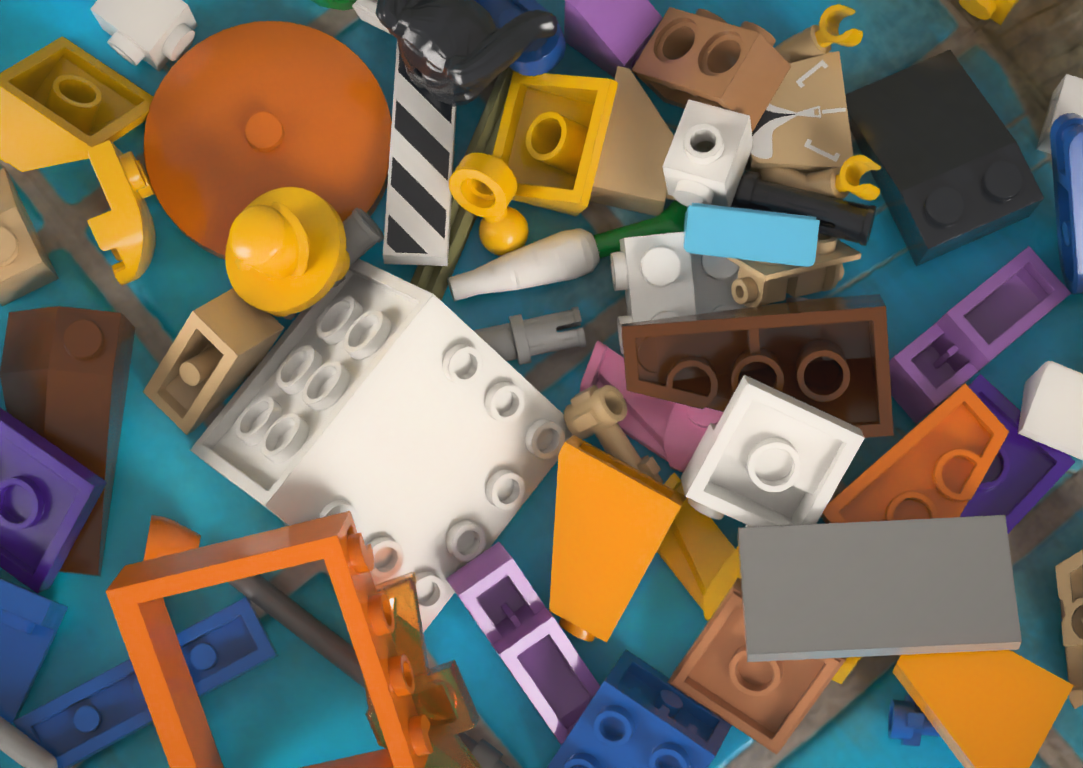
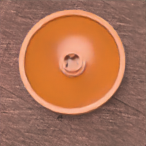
M257 21L240 24L215 33L196 44L171 67L161 81L149 107L145 123L144 158L146 170L159 203L177 228L205 251L225 259L227 240L235 218L257 197L277 188L298 187L317 194L332 205L342 222L356 208L362 209L371 217L379 205L388 184L392 119L385 95L371 70L358 55L334 37L320 30L291 22Z

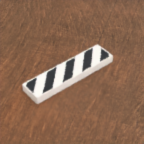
M398 41L383 260L384 264L448 266L452 199L449 179L453 174L457 106L451 107L436 100L426 88H418L411 82L399 52Z

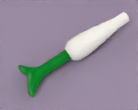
M674 200L663 212L654 218L595 235L581 228L558 232L508 252L474 270L448 277L447 281L454 301L479 294L520 290L577 279L593 272L601 258L608 257L613 252H621L620 239L684 232L685 213L688 207Z

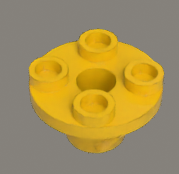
M283 187L268 191L257 197L235 218L227 240L225 263L232 287L245 302L276 317H285L308 309L320 301L330 291L335 282L341 280L346 275L350 267V256L346 250V234L343 223L332 205L309 190L298 187Z

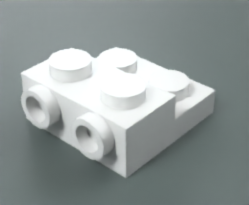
M684 232L623 238L619 240L621 252H613L610 255L614 290H625L627 315L617 317L621 354H623L622 324L748 308L744 304H738L733 299L731 293L732 283L738 279L739 266L725 257L686 252L683 248Z
M744 375L717 425L709 424L681 476L685 497L689 498V504L700 513L718 520L727 515L745 523V527L817 524L865 437L860 428Z

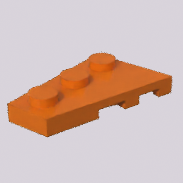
M965 383L827 504L820 517L826 524L960 517L968 501L972 499L1009 431Z

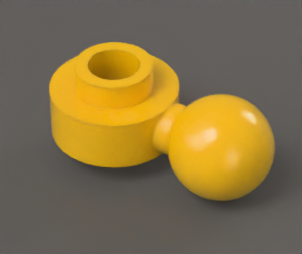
M477 152L463 157L449 179V189L453 198L461 207L474 215L483 217L479 225L481 243L489 252L498 256L523 247L529 235L528 223L522 213L508 206L517 192V181L513 172L502 159L494 155Z

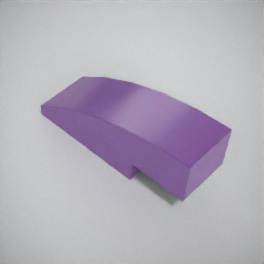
M1028 246L889 361L891 396L917 424L1061 303L1071 292L1031 247Z
M497 542L451 574L446 580L558 742L562 745L600 688V685L553 615L534 591L514 559L501 543Z

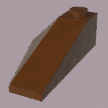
M880 294L810 299L621 325L627 391L699 409L710 408L724 412L742 377L746 375L860 428L865 438L894 436L886 305Z
M54 306L9 312L0 368L6 412L107 482L59 571L63 573L101 577L135 335V327L119 312Z

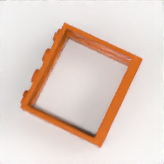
M350 511L125 565L107 588V597L170 768H224L163 597L322 559L325 561L387 748L300 768L425 767L429 754L434 752L428 736L431 724L425 714L418 715L411 695L414 693L415 688L413 670L408 657L405 654L398 655L391 635L395 627L392 606L385 593H377L370 572L374 569L371 544L365 545L361 532L357 533Z

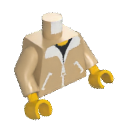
M840 4L832 5L821 15L819 25H812L775 47L779 54L791 65V68L752 131L753 148L745 166L746 171L760 173L761 180L812 191L838 199H844L849 192L865 201L875 200L879 196L880 189L873 184L859 185L860 178L864 173L870 170H880L881 166L864 155L853 156L840 52H830L831 44L833 43L844 47H853L861 42L863 38V31L853 28L839 35L838 31L842 19L852 16L856 12L855 9Z

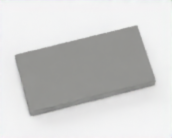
M1005 515L738 528L737 537L747 662L1018 650L1022 643Z

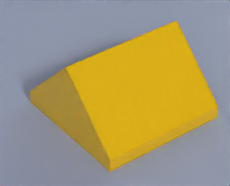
M513 71L493 150V155L502 159L516 178L517 192L512 200L572 216H578L588 207L618 82L608 78L549 73L526 76Z

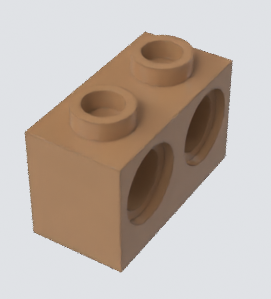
M669 7L631 71L665 103L685 109L689 99L749 115L753 131L787 75L791 65L773 47L776 42L775 38L768 31L754 23L744 21L738 27L728 24L721 17L705 9H698L693 14Z

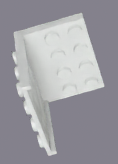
M358 259L349 267L344 281L337 287H332L316 304L300 312L190 451L289 526L350 511L357 533L361 532L365 545L371 544L374 569L370 572L377 593H385L389 598L392 608L424 633L455 593L446 578L491 547L557 462L564 442L573 435L565 424L564 414L433 293Z

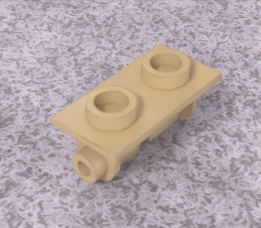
M818 233L816 259L813 266L810 267L727 258L739 266L738 279L733 281L731 293L733 299L738 304H744L749 308L785 300L786 293L795 298L820 291L832 290L843 278L844 268L842 263L861 259V253L841 242L836 237Z

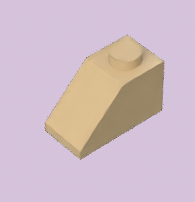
M617 66L614 81L618 82L589 202L658 216L663 212L666 199L677 201L674 196L668 195L662 167L674 135L629 68Z
M2 168L0 169V305L4 306L59 278L8 171Z
M232 288L192 311L143 390V393L188 435L251 375L267 355L284 327L270 313L263 312L249 305Z

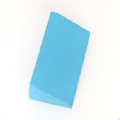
M692 203V205L688 206L685 213L683 248L690 254L810 267L813 266L816 259L820 220H816V217Z

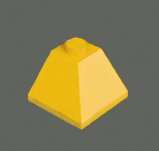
M62 36L0 73V160L24 172L89 159L86 149L107 140L115 142L146 121L153 96Z

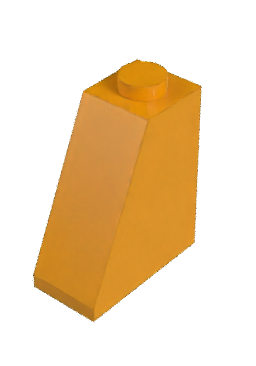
M575 435L564 442L558 455L549 611L561 617L559 625L573 636L588 642H593L594 638L597 637L607 643L686 497Z
M1011 650L899 655L900 657L892 671L964 768H1030L1074 686Z

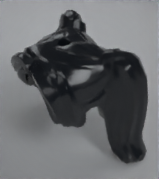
M378 0L375 12L381 24L388 29L391 35L397 38L399 52L411 82L418 88H426L436 100L451 107L467 105L475 100L494 78L515 62L534 41L540 38L555 36L558 24L554 14L534 10L525 12L501 28H498L490 13L474 0Z

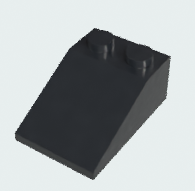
M947 50L845 95L850 130L862 155L881 166L880 170H870L880 189L883 199L916 266L1029 217L1043 201L1044 197L1017 142L951 50Z

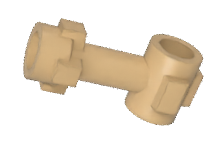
M593 385L576 394L570 400L571 404L567 405L564 410V421L572 435L580 439H586L595 434L606 453L661 483L664 482L658 473L661 468L653 456L649 457L646 455L640 458L619 426L618 422L625 419L627 415V404L623 395L616 387L605 385L598 388L596 385Z

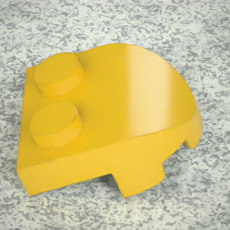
M107 140L86 149V152L111 210L87 221L99 248L102 251L111 250L114 258L117 261H121L112 265V270L119 284L123 286L140 278L153 259L156 246V231L152 215L144 198L154 195V191L140 160L135 159L132 151L123 154L111 140Z

